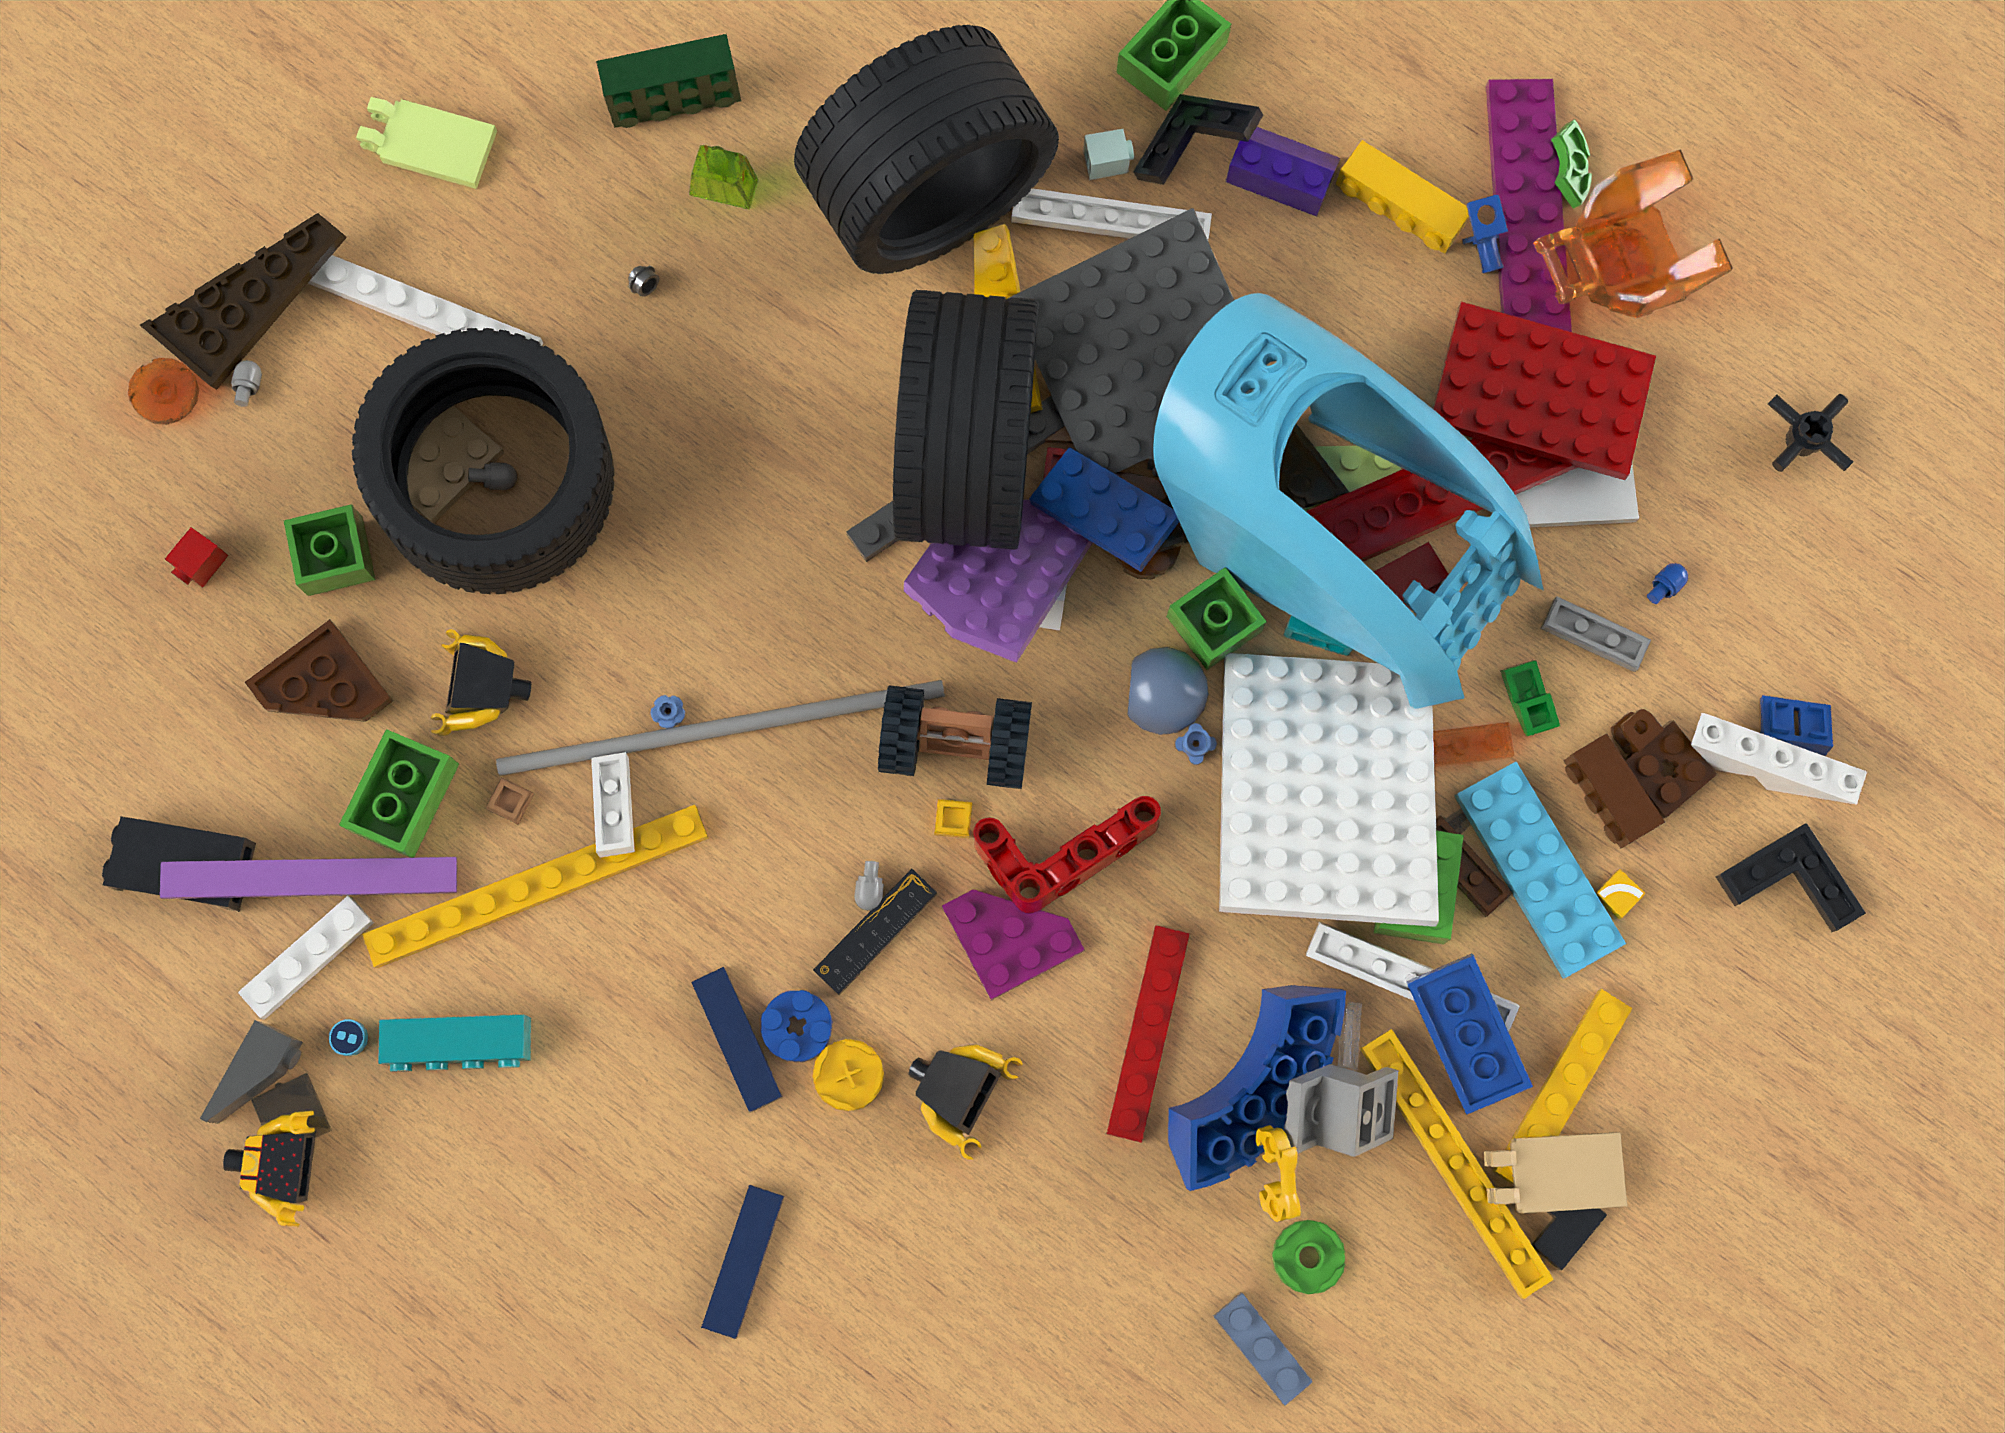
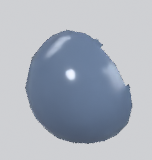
M1170 647L1149 649L1136 656L1132 660L1127 713L1129 719L1143 730L1159 735L1178 733V731L1193 724L1204 711L1209 695L1207 677L1199 663L1184 651Z

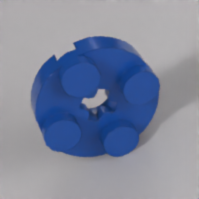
M805 990L787 991L778 995L768 1004L761 1016V1034L765 1045L775 1056L786 1061L806 1062L820 1055L821 1051L829 1043L833 1025L831 1013L819 997ZM793 1017H796L798 1020L803 1018L806 1020L807 1024L803 1026L804 1034L798 1036L795 1032L789 1034L787 1028L791 1025L789 1020Z

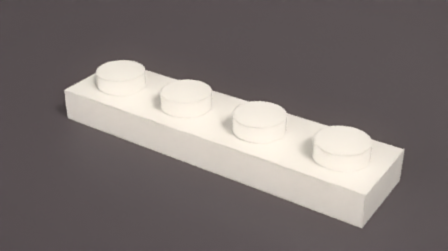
M345 897L238 992L239 995L260 1019L265 1020L374 922L352 897Z

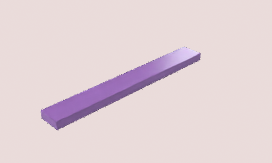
M457 857L161 862V899L457 893Z

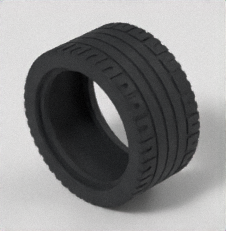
M955 25L951 28H940L939 31H930L926 35H919L914 37L912 41L908 40L900 44L899 47L892 48L885 55H880L874 59L870 65L867 64L861 68L859 73L853 74L847 79L845 84H841L835 90V93L825 100V104L816 110V114L810 118L808 125L804 127L802 135L798 139V145L795 148L794 165L798 175L857 267L873 274H889L894 271L908 270L916 265H923L929 260L937 259L940 255H945L951 252L952 249L963 245L967 240L973 239L975 233L988 229V226L1000 220V217L1006 215L1013 206H1016L1021 201V198L1025 197L1046 173L1056 155L1059 134L1057 128L996 36L988 29L980 26Z
M913 291L909 303L903 341L895 430L893 527L897 540L913 542L927 540V543L944 544L947 542L949 545L965 546V544H970V546L974 547L990 545L991 548L1013 550L1018 548L1023 512L1038 319V301L1036 299L1015 297L1006 299L1003 296L989 295V297H984V295L977 294L963 295V293L952 292L942 294L939 291Z
M467 328V331H461V329L451 331V334L445 335V333L435 335L436 338L430 340L428 338L421 341V344L417 347L414 345L407 349V353L403 356L400 354L396 357L391 366L387 365L382 371L381 377L377 376L372 383V389L368 390L364 397V404L360 405L358 411L359 418L355 420V434L352 436V445L354 446V449H352V460L355 463L353 470L357 478L356 482L359 491L362 493V498L369 511L400 553L417 569L419 568L422 573L430 578L433 577L436 581L442 584L447 583L450 587L458 590L462 588L466 592L475 593V591H479L481 594H491V592L506 594V591L514 593L522 591V588L527 587V589L536 587V584L541 582L544 584L550 581L551 577L555 575L557 577L564 573V569L572 567L577 562L576 559L582 557L587 552L588 546H592L597 539L596 535L601 532L604 526L603 521L608 517V507L612 504V491H614V465L610 445L599 410L586 383L581 377H578L577 371L571 365H567L566 360L559 354L555 355L554 351L549 347H543L540 345V342L532 338L528 340L524 335L518 333L513 335L510 334V331L499 330L498 332L494 331L493 328H483V330ZM482 396H508L534 404L550 414L569 436V460L563 481L551 501L538 514L525 523L503 532L472 535L444 529L425 519L413 509L408 490L410 458L420 435L437 416L460 402Z

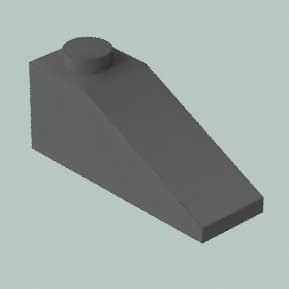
M254 1020L200 1119L205 1122L219 1124L286 1074L288 1069H293L301 1056V1050L299 1049L303 1042L266 1023Z

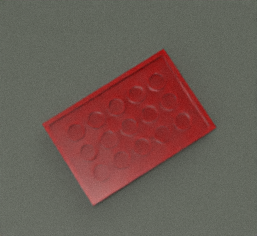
M1461 302L1457 310L1432 409L1462 435L1626 480L1631 470L1656 355Z

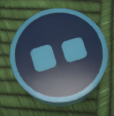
M346 1019L339 1021L332 1027L329 1034L331 1048L336 1053L344 1056L359 1054L368 1042L366 1028L354 1020Z

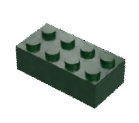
M727 34L596 61L604 99L614 128H630L638 123L650 120L663 121L670 116L683 113L696 114L702 111V109L712 107L725 108L741 101Z

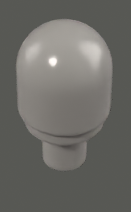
M241 361L234 368L231 384L232 389L236 392L234 403L238 406H248L250 396L255 395L256 391L259 390L262 372L259 365L253 361Z
M490 462L489 464H484V469L469 468L468 482H483L484 488H489L490 490H508L517 481L516 470L507 463Z
M865 861L864 876H858V881H856L855 902L859 908L866 911L876 908L883 898V878H878L879 862Z

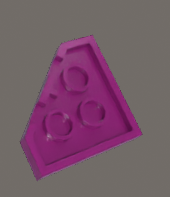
M974 889L942 905L990 1000L1007 993L1085 951L1069 919L1042 910L1035 913H1025L1020 911L1013 901Z

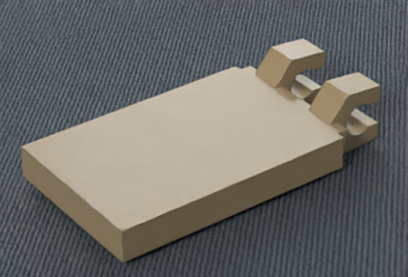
M1620 1132L1513 1138L1510 1143L1511 1150L1484 1151L1485 1166H1512L1514 1187L1487 1188L1488 1203H1515L1518 1213L1627 1206Z

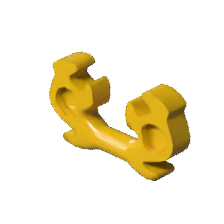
M1271 1125L1258 1128L1256 1131L1257 1146L1263 1145L1265 1154L1262 1155V1158L1270 1164L1277 1162L1281 1173V1182L1274 1181L1265 1184V1190L1259 1192L1262 1209L1268 1212L1275 1222L1301 1216L1295 1178L1297 1148L1295 1146L1290 1147L1289 1139L1282 1128H1273Z

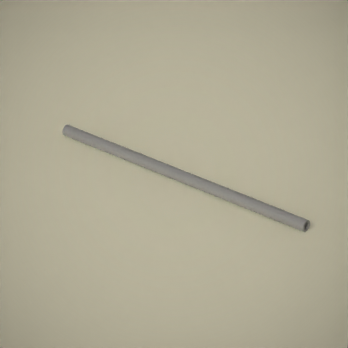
M942 680L904 686L924 689V700L945 697ZM887 690L496 759L499 776L592 760L591 758L637 752L884 708Z

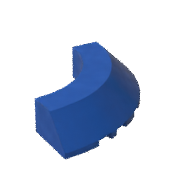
M1298 985L1262 989L1260 1012L1254 1033L1235 1067L1222 1081L1202 1096L1182 1105L1168 1108V1144L1186 1189L1192 1191L1212 1186L1231 1178L1229 1174L1245 1165L1251 1167L1257 1162L1255 1158L1265 1151L1263 1145L1257 1146L1256 1131L1258 1128L1271 1125L1273 1128H1282L1284 1130L1287 1120L1288 1101L1286 1093L1289 1080L1333 1062L1334 1058L1330 1054L1336 1035L1341 1036L1345 1014L1346 990Z

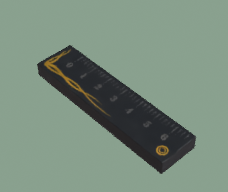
M911 869L884 896L880 904L872 909L813 971L840 995L937 895V892Z

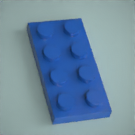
M1070 447L1029 498L1031 505L1140 572L1179 523L1174 509Z
M1472 953L1406 981L1466 1115L1533 1087Z

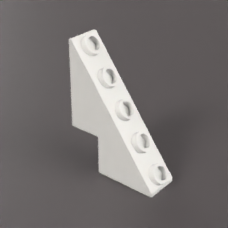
M1701 713L1691 743L1693 748L1715 770L1754 776L1767 790L1857 805L1867 774L1862 769L1705 713Z

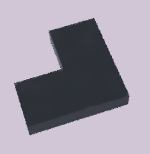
M1600 1208L1547 1212L1553 1219L1532 1243V1246L1558 1270H1563L1607 1214Z

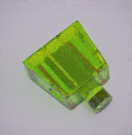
M700 145L691 173L690 196L750 210L758 184V177L747 157L740 153L724 150L720 146Z

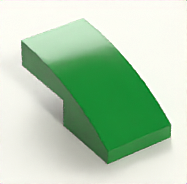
M1536 660L1500 670L1511 704L1526 736L1560 726L1551 693H1546Z

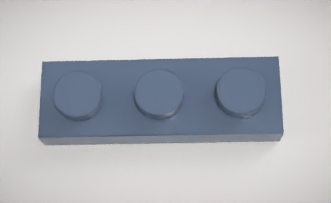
M1239 1293L1213 1315L1284 1406L1313 1382L1243 1293Z

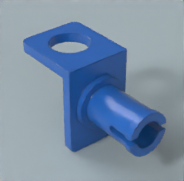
M1499 195L1467 203L1474 236L1462 239L1463 244L1472 242L1473 245H1477L1483 269L1482 273L1503 268L1496 238H1499L1498 234L1508 232ZM1484 205L1491 206L1495 212L1494 221L1489 225L1482 224L1478 219V211Z

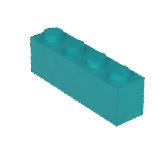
M526 1015L379 1020L378 1063L390 1066V1072L412 1071V1065L426 1064V1070L428 1071L448 1070V1064L462 1063V1069H484V1062H498V1068L520 1067V1061H531V1017Z

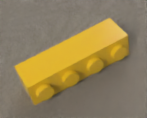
M1361 140L1341 168L1336 181V185L1340 187L1344 194L1349 197L1358 198L1367 204L1374 213L1386 216L1394 221L1396 226L1402 231L1411 232L1422 239L1427 247L1439 250L1444 254L1448 251L1469 219L1466 205Z

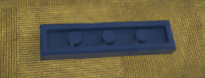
M722 967L692 981L694 990L748 1111L751 1113L783 1098L726 969Z
M749 1185L701 1328L737 1339L784 1199L783 1195Z

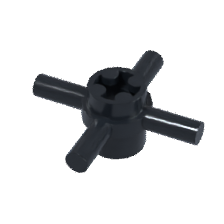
M1776 394L1768 405L1790 424L1785 440L1787 448L1772 462L1773 467L1777 471L1782 472L1797 456H1808L1821 451L1843 471L1847 470L1854 461L1830 440L1833 433L1832 420L1848 404V399L1844 395L1838 394L1821 412L1812 411L1800 415ZM1807 431L1812 435L1811 438L1806 435Z

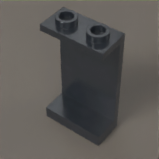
M121 816L119 824L112 831L111 843L113 847L110 859H107L103 866V886L117 891L129 890L160 896L161 862L252 860L256 843L244 837ZM243 897L190 898L181 900L216 905L226 910L239 912Z

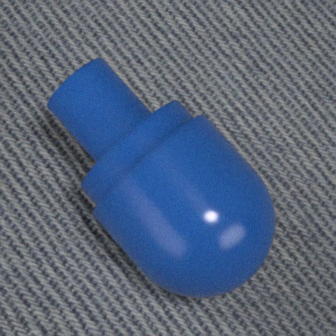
M1678 563L1666 565L1654 578L1652 583L1654 588L1647 594L1649 601L1653 604H1658L1664 597L1671 598L1675 596L1688 581L1686 568Z

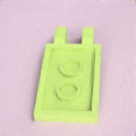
M370 98L367 110L372 113L371 118L387 125L383 134L376 129L360 126L356 139L361 141V148L376 152L385 164L477 189L497 133L495 125L403 99L400 102L395 101L394 105L386 100Z

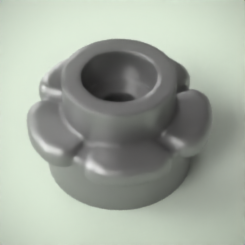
M637 266L631 271L628 277V287L632 293H638L644 297L652 293L657 287L659 277L654 273L655 269L652 266Z

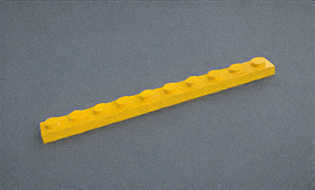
M689 806L633 828L634 852L600 858L596 853V843L363 933L362 935L373 967L385 966L707 840L709 838L697 806Z

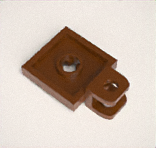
M1640 709L1636 713H1627L1611 727V734L1625 754H1629L1624 760L1662 818H1667L1717 775L1708 762L1693 748L1692 742L1674 720L1661 726L1649 711ZM1663 761L1673 764V776L1662 775L1661 772L1664 769Z

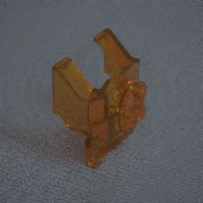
M1681 149L1618 169L1615 174L1595 186L1574 227L1543 236L1534 242L1537 253H1542L1556 286L1557 292L1555 296L1559 304H1564L1577 297L1587 295L1591 302L1607 307L1609 311L1639 318L1652 314L1654 310L1685 301L1690 294L1732 271L1733 267L1720 239L1714 240L1711 244L1680 261L1669 238L1660 211L1652 206L1693 181L1694 178ZM1565 245L1580 282L1570 285L1555 247Z

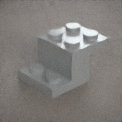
M1329 1064L1289 1080L1286 1093L1288 1101L1287 1120L1284 1125V1131L1289 1139L1290 1147L1295 1146L1298 1154L1319 1145L1355 1157L1392 1140L1394 1135L1398 1070L1384 1067L1366 1075Z

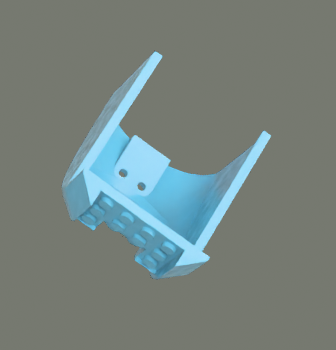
M1254 293L1234 300L1216 313L1193 339L1174 370L1163 396L1155 426L1153 451L1155 468L1198 563L1214 573L1226 567L1241 588L1399 674L1411 707L1418 709L1465 698L1457 672L1461 664V658L1468 649L1471 650L1477 645L1481 637V631L1488 622L1492 623L1497 618L1501 604L1507 596H1512L1517 591L1520 579L1543 590L1527 514L1505 480L1457 429L1391 375L1340 338L1267 294ZM1273 361L1276 362V363L1273 364V365H1270V366L1267 365V364L1270 363V362H1273ZM1254 389L1253 392L1245 394L1246 391ZM1309 406L1312 412L1308 418L1309 422L1492 512L1490 517L1479 516L1475 511L1466 510L1455 524L1457 534L1469 542L1471 546L1435 594L1424 589L1420 583L1413 580L1402 595L1404 602L1407 604L1406 606L1340 540L1279 490L1280 466L1287 440L1294 425ZM1465 582H1468L1466 587L1460 593L1459 590L1461 589V587L1464 585Z

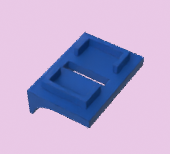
M1762 695L1760 698L1761 734L1823 756L1827 755L1833 747L1831 705ZM1794 711H1798L1799 736L1795 735Z

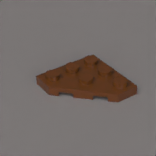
M330 619L245 681V684L268 712L366 722L393 702L387 691Z

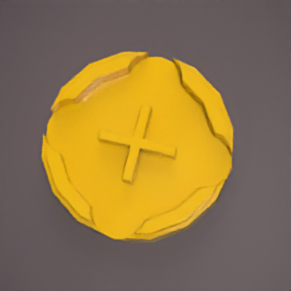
M844 1039L832 1043L821 1051L815 1061L812 1077L815 1090L825 1103L834 1109L854 1111L863 1109L875 1100L882 1089L884 1070L882 1061L873 1048L862 1041Z

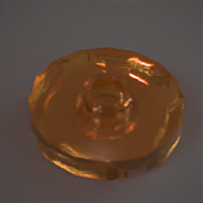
M157 358L151 360L152 363L139 367L129 381L128 397L135 411L143 419L153 424L169 425L181 421L192 412L198 401L199 386L196 377L185 364L173 358ZM170 389V393L166 397H161L163 391Z

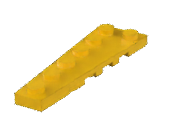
M1002 224L975 233L974 294L984 295V297H989V295L1003 296L1007 299L1020 293L1011 238L1007 226ZM1035 366L1031 413L1042 410Z

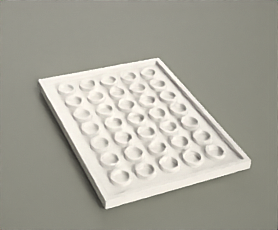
M1230 653L1225 656L1219 912L1437 926L1439 911L1433 707L1427 706L1418 709L1411 707L1399 674L1379 663Z

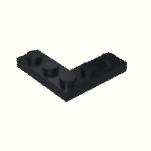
M1180 94L1133 173L1138 180L1164 185L1195 133L1248 142L1264 115L1257 106Z
M1807 823L1715 876L1733 905L1737 906L1793 873L1831 932L1841 929L1866 914Z

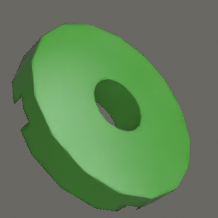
M1312 1220L1294 1222L1283 1229L1275 1240L1272 1253L1274 1270L1281 1281L1294 1291L1305 1294L1322 1293L1334 1286L1343 1274L1345 1250L1337 1233L1326 1224ZM1306 1246L1315 1248L1319 1255L1317 1264L1311 1268L1304 1267L1299 1260V1254Z

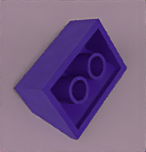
M1257 127L1248 142L1239 141L1229 165L1226 182L1317 217L1340 158Z

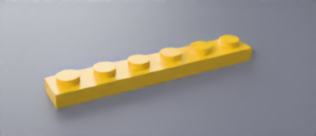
M1603 989L1597 991L1511 1139L1559 1136L1633 1008ZM1510 1140V1142L1508 1143V1145H1507V1147H1506L1505 1150H1511V1149H1510L1511 1140ZM1512 1166L1494 1167L1492 1172L1513 1184Z

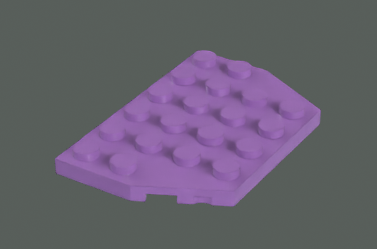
M1023 500L1020 541L1016 550L991 548L990 545L974 547L970 546V544L962 546L949 545L947 542L944 544L931 543L905 579L904 592L914 601L919 602L922 609L929 616L935 615L945 625V631L952 638L1017 663L1093 542L1031 505L1030 500Z

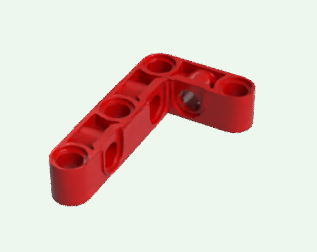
M1140 796L1135 798L1122 808H1118L1116 814L1098 826L1092 825L1062 845L1059 852L1040 864L1029 863L1016 846V839L1012 838L998 819L992 817L983 818L976 823L973 829L974 847L996 882L1005 890L1016 907L1025 913H1035L1057 898L1067 894L1153 835L1159 827L1161 807L1153 797ZM1148 812L1153 818L1149 821H1141L1136 817V814ZM987 833H993L999 837L993 843H985L981 840V837ZM1084 849H1090L1096 853V856L1093 859L1085 860L1078 853ZM1027 887L1035 888L1039 892L1034 898H1025L1020 893Z

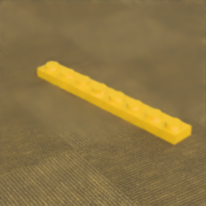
M1388 1030L1360 1048L1374 1072L1384 1067L1398 1070L1396 1106L1519 1297L1525 1299L1554 1280L1506 1204L1488 1203L1487 1188L1495 1187L1393 1030Z

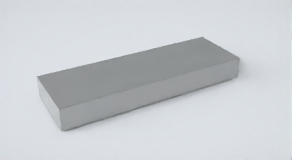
M1556 597L1553 600L1541 627L1542 630L1633 672L1639 669L1651 639L1560 597Z

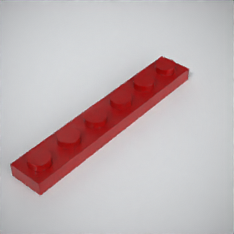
M1158 925L1154 927L1108 1123L1107 1135L1142 1143L1190 933Z

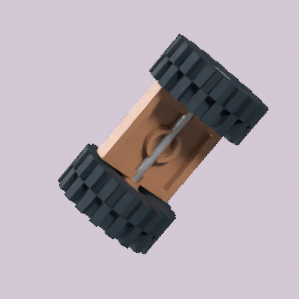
M888 686L880 732L878 772L914 776L920 742V752L989 760L987 785L1022 789L1032 702L997 698L992 730L993 716L985 715L979 711L963 713L950 711L944 707L924 708V689Z

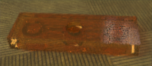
M1509 722L1433 731L1434 767L1506 759L1514 756ZM1455 742H1463L1465 750L1458 749Z

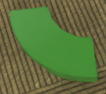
M1575 119L1565 124L1551 139L1557 150L1560 163L1559 175L1554 183L1573 209L1581 205L1586 199L1592 174L1588 173L1587 158L1590 157L1589 148L1584 134Z

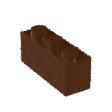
M1607 733L1563 760L1566 764L1565 771L1569 779L1574 784H1579L1586 795L1584 799L1588 808L1594 814L1598 813L1605 824L1604 831L1607 837L1614 844L1617 843L1620 849L1665 823Z

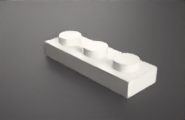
M626 752L593 757L591 759L596 853L600 858L634 852L629 757Z

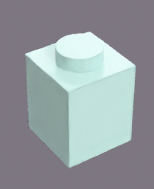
M1123 129L1089 134L1084 137L1083 152L1090 180L1128 173L1129 162L1134 160L1132 141H1126Z

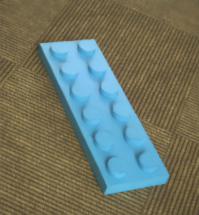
M1517 762L1508 765L1454 796L1563 979L1626 944Z

